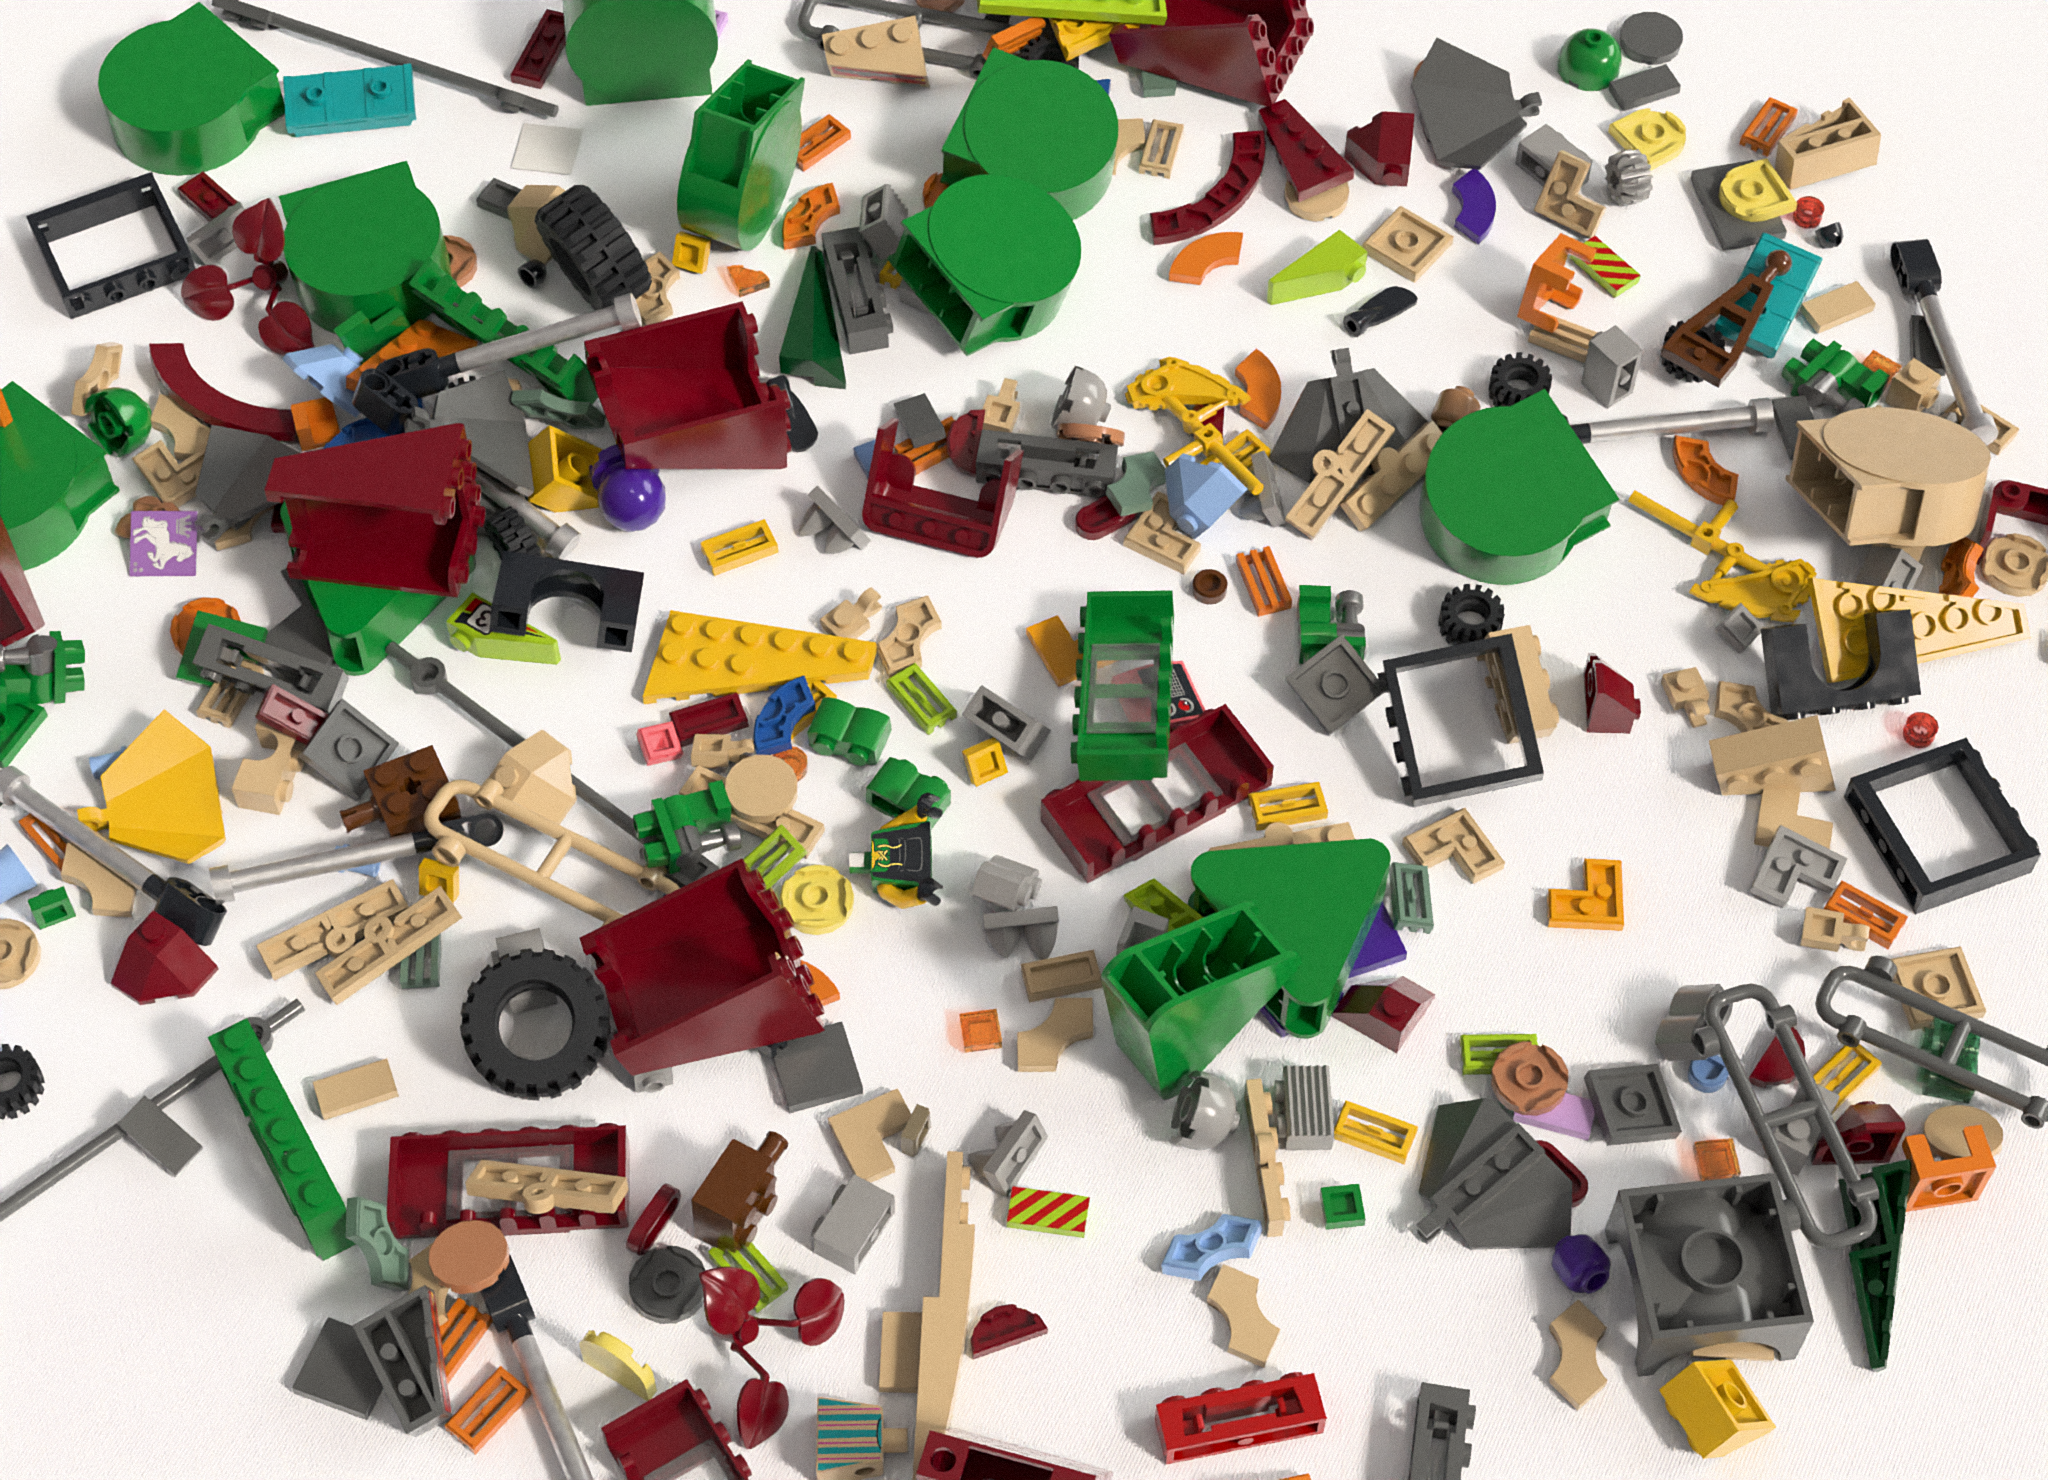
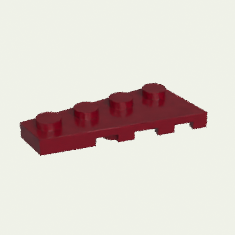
M1286 99L1273 103L1271 107H1264L1258 110V120L1263 130H1265V135L1270 145H1273L1276 150V157L1279 164H1282L1286 171V178L1289 184L1293 185L1298 203L1354 179V169Z

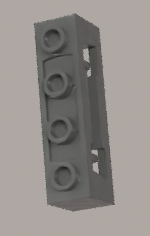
M859 226L821 233L823 257L850 355L889 348L888 334L893 333L890 313L884 314L883 308H886L883 288L877 289L876 283L880 282L877 264H870L869 259L873 258L872 249L859 233ZM854 264H857L858 282L865 306L855 307L856 319H854L853 298L846 274L855 273Z
M982 429L976 458V483L986 484L992 479H1001L1004 461L1016 451V448L1010 447V450L998 448V442L1018 444L1020 449L1024 450L1017 488L1102 498L1106 496L1107 485L1115 483L1118 445ZM1076 451L1099 454L1097 460L1086 459L1085 455H1081L1080 458L1075 457Z
M209 623L192 662L201 671L200 677L208 681L220 684L223 679L235 683L234 689L254 696L255 691L265 694L267 688L274 684L327 714L341 700L349 681V677L343 670ZM238 650L244 651L252 660L300 676L301 680L298 686L303 689L302 691L311 692L312 694L308 695L297 691L290 683L241 667L244 656ZM225 662H226V663H229V664H231L232 666H234L236 669L231 668V667H229V666H226V665H224V663H225ZM309 675L318 677L320 680L311 678Z
M1421 1382L1417 1398L1408 1480H1427L1432 1438L1445 1440L1449 1425L1454 1427L1446 1447L1443 1480H1461L1462 1467L1469 1468L1472 1444L1465 1443L1466 1429L1473 1430L1476 1414V1405L1469 1404V1389ZM1428 1418L1433 1420L1432 1430L1427 1429Z

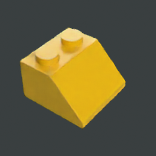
M547 426L528 442L534 492L528 496V501L555 513L599 508L598 491L593 487L589 466H594L599 460L598 453L603 449L553 426Z
M1732 1359L1692 1362L1659 1389L1665 1399L1667 1411L1674 1419L1680 1422L1688 1435L1687 1441L1690 1447L1697 1454L1701 1455L1703 1459L1723 1457L1777 1428Z

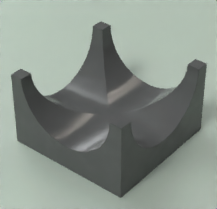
M1776 1173L1618 1190L1605 1233L1608 1244H1620L1631 1275L1638 1325V1345L1635 1359L1638 1377L1654 1375L1663 1364L1687 1352L1725 1343L1753 1342L1766 1344L1777 1349L1780 1361L1796 1359L1814 1323Z

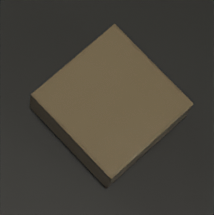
M916 1104L901 1134L903 1154L913 1158L917 1156L931 1128L929 1108Z

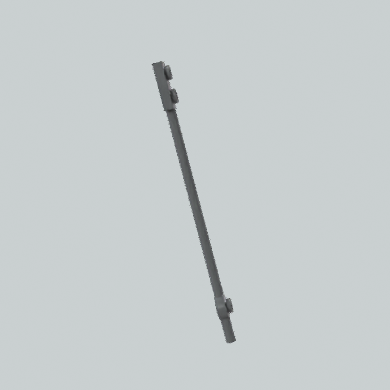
M212 0V6L223 9L221 14L223 16L240 21L241 15L250 18V25L266 30L269 24L395 66L411 63L413 72L502 101L500 107L519 113V109L522 107L553 118L558 114V105L239 0Z
M391 642L386 647L385 652L410 671L411 682L417 692L425 695L439 692L511 747H515L526 740L448 682L445 666L439 659L433 657L417 659L396 642ZM428 678H434L430 681H425ZM571 773L572 784L576 787V795L641 844L658 841L656 835L638 839L633 828V818ZM642 847L639 850L640 858L643 861H645ZM702 855L697 865L693 867H680V872L669 874L667 865H665L667 869L665 877L682 888L718 870L719 867Z
M296 998L266 1020L259 1017L247 1018L257 1038H260L259 1042L265 1053L273 1045V1033L303 1013L305 1008ZM212 1056L150 1100L163 1110L221 1069L216 1056ZM115 1123L0 1203V1222L127 1134L117 1127V1123Z

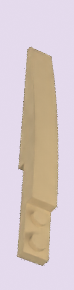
M947 1151L940 1296H923L913 1480H916V1472L929 1431L951 1429L969 1323L975 1258V1224H968L969 1202H962V1190H970L971 1167L963 1166V1152Z

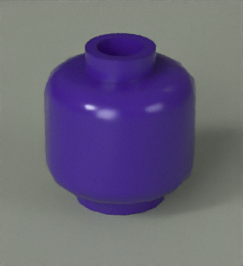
M1577 1234L1575 1236H1566L1556 1244L1551 1266L1555 1274L1569 1290L1574 1293L1591 1294L1600 1290L1609 1280L1611 1261L1609 1256L1592 1237L1587 1234Z

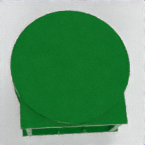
M562 0L566 55L571 68L582 80L586 106L713 94L710 68L715 61L718 51L714 0Z
M200 2L171 20L145 26L126 36L108 53L99 72V93L119 150L135 165L158 174L183 176L199 174L202 171L208 172L219 168L241 155L252 144L261 129L285 114V104L277 77L279 69Z
M993 47L941 149L944 155L943 175L940 183L950 186L964 178L983 174L1015 177L1029 182L1050 194L1065 208L1072 220H1075L1099 203L1112 180L1119 130L1117 113L1113 102L1096 80L1073 66L1049 60L1028 61Z
M747 59L694 112L691 140L683 162L677 193V217L680 226L684 230L743 251H751L761 243L781 209L794 173L801 140L802 117L800 109L805 78L800 77L796 79L752 64V60Z
M407 160L278 196L287 222L284 231V256L301 307L314 323L335 334L333 331L335 327L360 310L371 324L393 307L398 306L404 313L410 326L419 319L424 320L432 313L412 293L413 288L408 283L428 257L434 260L450 276L452 273L451 262L436 208L431 200L421 190L416 188Z
M983 174L967 177L955 182L939 195L933 206L902 220L900 224L903 226L904 231L896 252L887 258L894 269L968 357L995 342H1011L1029 338L1050 325L1057 316L1076 276L1081 262L1082 247L1079 232L1071 216L1050 194L1029 182L1015 177Z
M12 380L1 389L13 421L5 428L0 427V515L22 569L26 571L38 567L64 552L81 534L89 516L117 494L120 489L113 482L104 457L107 454L106 451Z
M1543 389L1512 406L1491 407L1475 411L1448 427L1439 437L1430 453L1420 496L1419 512L1426 539L1435 553L1448 566L1460 574L1479 582L1495 585H1514L1529 582L1546 575L1567 558L1575 545L1610 528L1611 524L1607 519L1611 507L1619 502L1620 499L1546 389Z

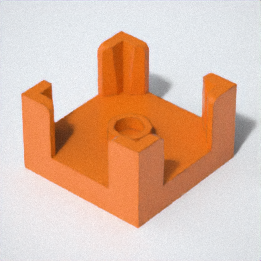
M1560 233L1533 263L1517 317L1553 333L1559 326L1558 319L1540 311V309L1549 299L1567 308L1574 309L1580 303L1583 294L1582 288L1570 283L1574 278L1575 272L1564 267L1567 255L1571 254L1591 263L1597 249Z
M1981 1124L1968 1126L1963 1129L1971 1156L1934 1162L1925 1135L1905 1136L1902 1142V1149L1905 1158L1909 1159L1912 1165L1906 1212L1978 1201L1996 1169V1164Z

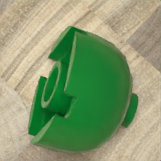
M1597 28L1577 30L1565 40L1560 50L1557 61L1558 73L1568 85L1569 80L1578 84L1579 90L1600 91L1609 87L1610 82L1618 78L1622 65L1621 48L1615 38L1604 30Z
M111 387L95 392L86 399L85 414L90 412L92 423L87 424L89 432L96 444L104 449L108 455L113 454L114 451L118 454L117 457L121 458L140 448L149 438L152 426L151 409L135 392L128 388Z

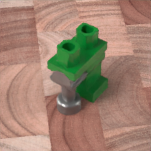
M1814 338L1806 344L1800 355L1809 364L1806 366L1795 357H1792L1784 365L1781 374L1784 379L1793 385L1790 394L1792 397L1805 395L1809 406L1815 407L1824 403L1838 411L1839 414L1855 409L1870 408L1882 397L1890 375L1881 369L1873 372L1858 362L1853 354L1846 350H1841L1842 345L1835 340L1826 347Z
M1299 585L1297 600L1299 664H1304L1341 634L1364 661L1366 648L1365 627L1358 623L1357 617L1364 608V598L1360 592L1345 590L1336 595V611L1342 615L1341 623L1330 622L1331 586Z
M59 630L49 631V636L33 635L28 640L26 647L4 650L0 644V712L7 711L8 704L26 702L45 704L54 701V704L65 703L66 693L85 691L82 667L66 668V665L85 663L83 641L63 640Z
M722 780L708 783V789L695 793L672 795L664 800L662 797L652 799L651 810L633 815V828L637 838L641 839L656 835L658 840L643 844V855L647 868L667 865L669 874L680 872V867H693L697 865L702 853L724 846V849L728 852L741 849L739 829L734 820L731 821L732 806ZM720 829V831H718V832L706 833V832H710V831H714V830Z

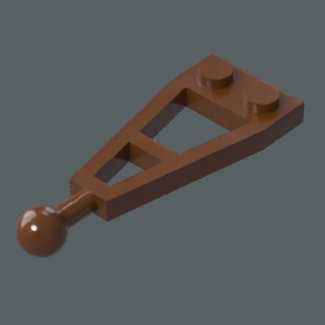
M1784 250L1770 252L1765 259V269L1758 277L1750 273L1682 324L1662 347L1661 356L1719 388L1736 368L1772 294L1774 285L1770 283L1776 276H1783L1791 269L1792 259L1790 255ZM1749 291L1758 296L1751 312L1735 304L1737 300ZM1719 314L1743 327L1730 353L1694 333Z

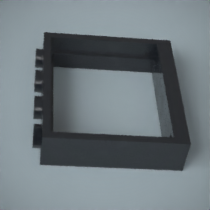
M152 172L26 216L35 242L70 319L183 280L191 271L196 269L191 252ZM150 187V190L142 192L141 190ZM154 206L176 251L175 253L69 290L48 243ZM47 223L48 225L40 229L38 228L39 225Z
M1512 633L1383 660V672L1377 673L1381 694L1388 693L1391 706L1385 707L1389 729L1396 727L1399 741L1392 742L1397 763L1404 762L1406 776L1400 777L1404 797L1412 798L1413 807L1543 780V765ZM1498 652L1524 766L1422 787L1397 673Z
M1967 737L1851 777L1843 796L1915 915L2030 874L2041 855L2037 841L2034 837L2029 836L2021 823L2018 811L2009 805L2002 794L2000 783L1990 775L1984 765L1980 752L1972 747ZM1956 765L2012 854L1930 882L1876 792Z

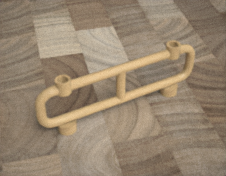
M485 779L482 785L468 780L448 782L438 790L424 813L425 827L432 836L438 839V842L432 849L433 855L441 863L450 867H456L465 854H468L603 921L602 926L624 915L550 879L570 847L637 879V882L647 890L655 891L657 889L667 895L680 889L676 883L664 877L667 873L665 866L647 868L646 864L642 866L501 796L504 789L500 783L493 779ZM464 794L473 798L480 807L486 810L494 808L557 841L538 870L534 871L442 825L439 821V815L453 796Z

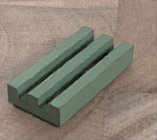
M1392 862L1389 868L1394 930L1402 931L1403 927H1408L1409 932H1416L1418 928H1422L1423 933L1430 934L1434 928L1428 866ZM1401 872H1403L1407 916H1405ZM1413 874H1417L1421 918H1418L1416 913Z
M441 933L431 940L430 978H424L425 945L416 950L415 979H410L411 954L401 961L400 985L402 989L440 987Z

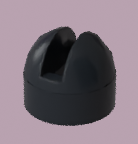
M1840 222L1824 226L1815 231L1819 243L1825 248L1838 247L1844 238Z
M530 259L518 268L520 279L532 289L537 288L546 278V266L537 259Z

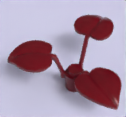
M266 198L242 211L235 218L232 226V234L237 247L246 254H254V261L262 263L255 267L252 276L228 284L226 272L221 267L203 265L187 275L181 287V297L183 302L197 315L207 320L216 321L227 317L233 310L234 298L230 290L254 283L261 290H272L265 307L268 316L260 320L258 331L262 341L269 349L285 356L286 353L314 348L315 345L310 320L301 306L294 302L282 301L273 307L278 292L282 291L280 285L288 278V269L282 261L278 260L285 246L282 222L274 203L270 198Z
M717 1267L699 1273L704 1295L705 1317L712 1329L713 1335L718 1339L730 1342V1350L738 1353L760 1376V1379L751 1378L747 1380L738 1396L737 1426L743 1448L752 1449L775 1434L783 1425L789 1408V1397L786 1387L778 1381L769 1382V1373L743 1346L752 1343L757 1338L759 1326L787 1328L798 1326V1338L802 1344L808 1346H817L829 1340L841 1323L845 1305L842 1288L831 1280L814 1278L805 1282L798 1290L794 1299L793 1310L796 1319L782 1320L758 1318L748 1313L754 1309L760 1298L759 1283L751 1272L737 1267Z

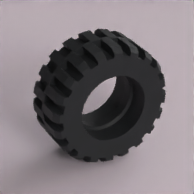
M582 184L573 185L537 210L534 221L545 246L549 249L553 259L558 263L573 287L595 311L614 305L615 297L632 293L636 300L649 291L652 277L639 249L635 246L632 238L625 231L618 218L611 212V209L606 203L602 202L595 192H592L591 188Z
M532 948L521 949L518 955L510 957L508 953L499 957L500 962L492 967L488 964L480 972L481 977L476 983L472 981L467 990V1000L462 1003L460 1013L462 1025H460V1032L464 1048L472 1065L488 1084L514 1098L521 1096L527 1097L528 1100L540 1101V1097L550 1096L553 1099L562 1096L561 1093L570 1088L575 1090L582 1085V1080L585 1077L591 1076L598 1068L597 1063L601 1057H604L607 1049V1039L610 1035L609 1012L600 985L595 982L593 975L586 967L582 968L576 963L575 959L566 954L564 957L556 955L554 950L543 949L542 952H533ZM529 990H546L556 994L566 1003L572 1016V1030L565 1046L555 1055L542 1060H527L516 1056L504 1045L499 1032L500 1016L506 1004L515 996Z

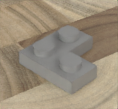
M1780 825L1772 838L1749 892L1783 908L1787 904L1799 878L1830 894L1835 889L1848 858Z

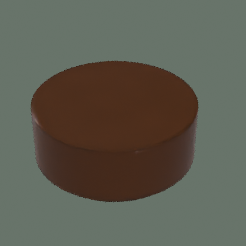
M1214 569L1202 570L1193 578V596L1203 604H1217L1226 597L1227 579L1220 571Z

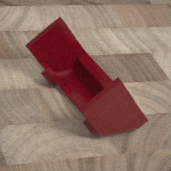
M891 418L877 429L862 510V519L865 525L874 532L976 558L989 555L998 544L1012 508L1024 450L1017 449L1005 459L1001 479H992L984 484L980 490L978 501L914 485L916 476L914 463L907 456L893 452L899 419Z
M1998 479L1991 483L1986 494L1976 541L1978 545L1984 548L1977 560V565L1981 561L1992 534L1996 513L2048 526V489L2010 479Z

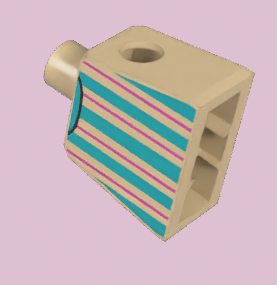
M817 1397V1480H862L878 1477L884 1474V1453H908V1428H884L883 1407Z

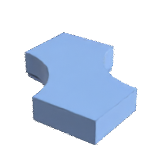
M1222 1214L1213 1226L1202 1232L1190 1235L1176 1234L1161 1264L1163 1274L1201 1281L1204 1274L1220 1262L1235 1258L1250 1259L1262 1232L1261 1221Z

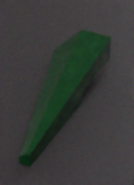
M811 246L779 354L780 373L814 377V386L846 390L845 371L823 253L816 246Z
M1909 1159L1872 1167V1172L1860 1175L1861 1179L1872 1177L1877 1184L1879 1199L1872 1202L1878 1218L1876 1229L1871 1236L1851 1245L1852 1252L1848 1253L1871 1369L1875 1372L1887 1368L1912 1168ZM1844 1178L1839 1179L1847 1228L1849 1229L1859 1225L1861 1215L1857 1206L1855 1207L1848 1197L1847 1184Z

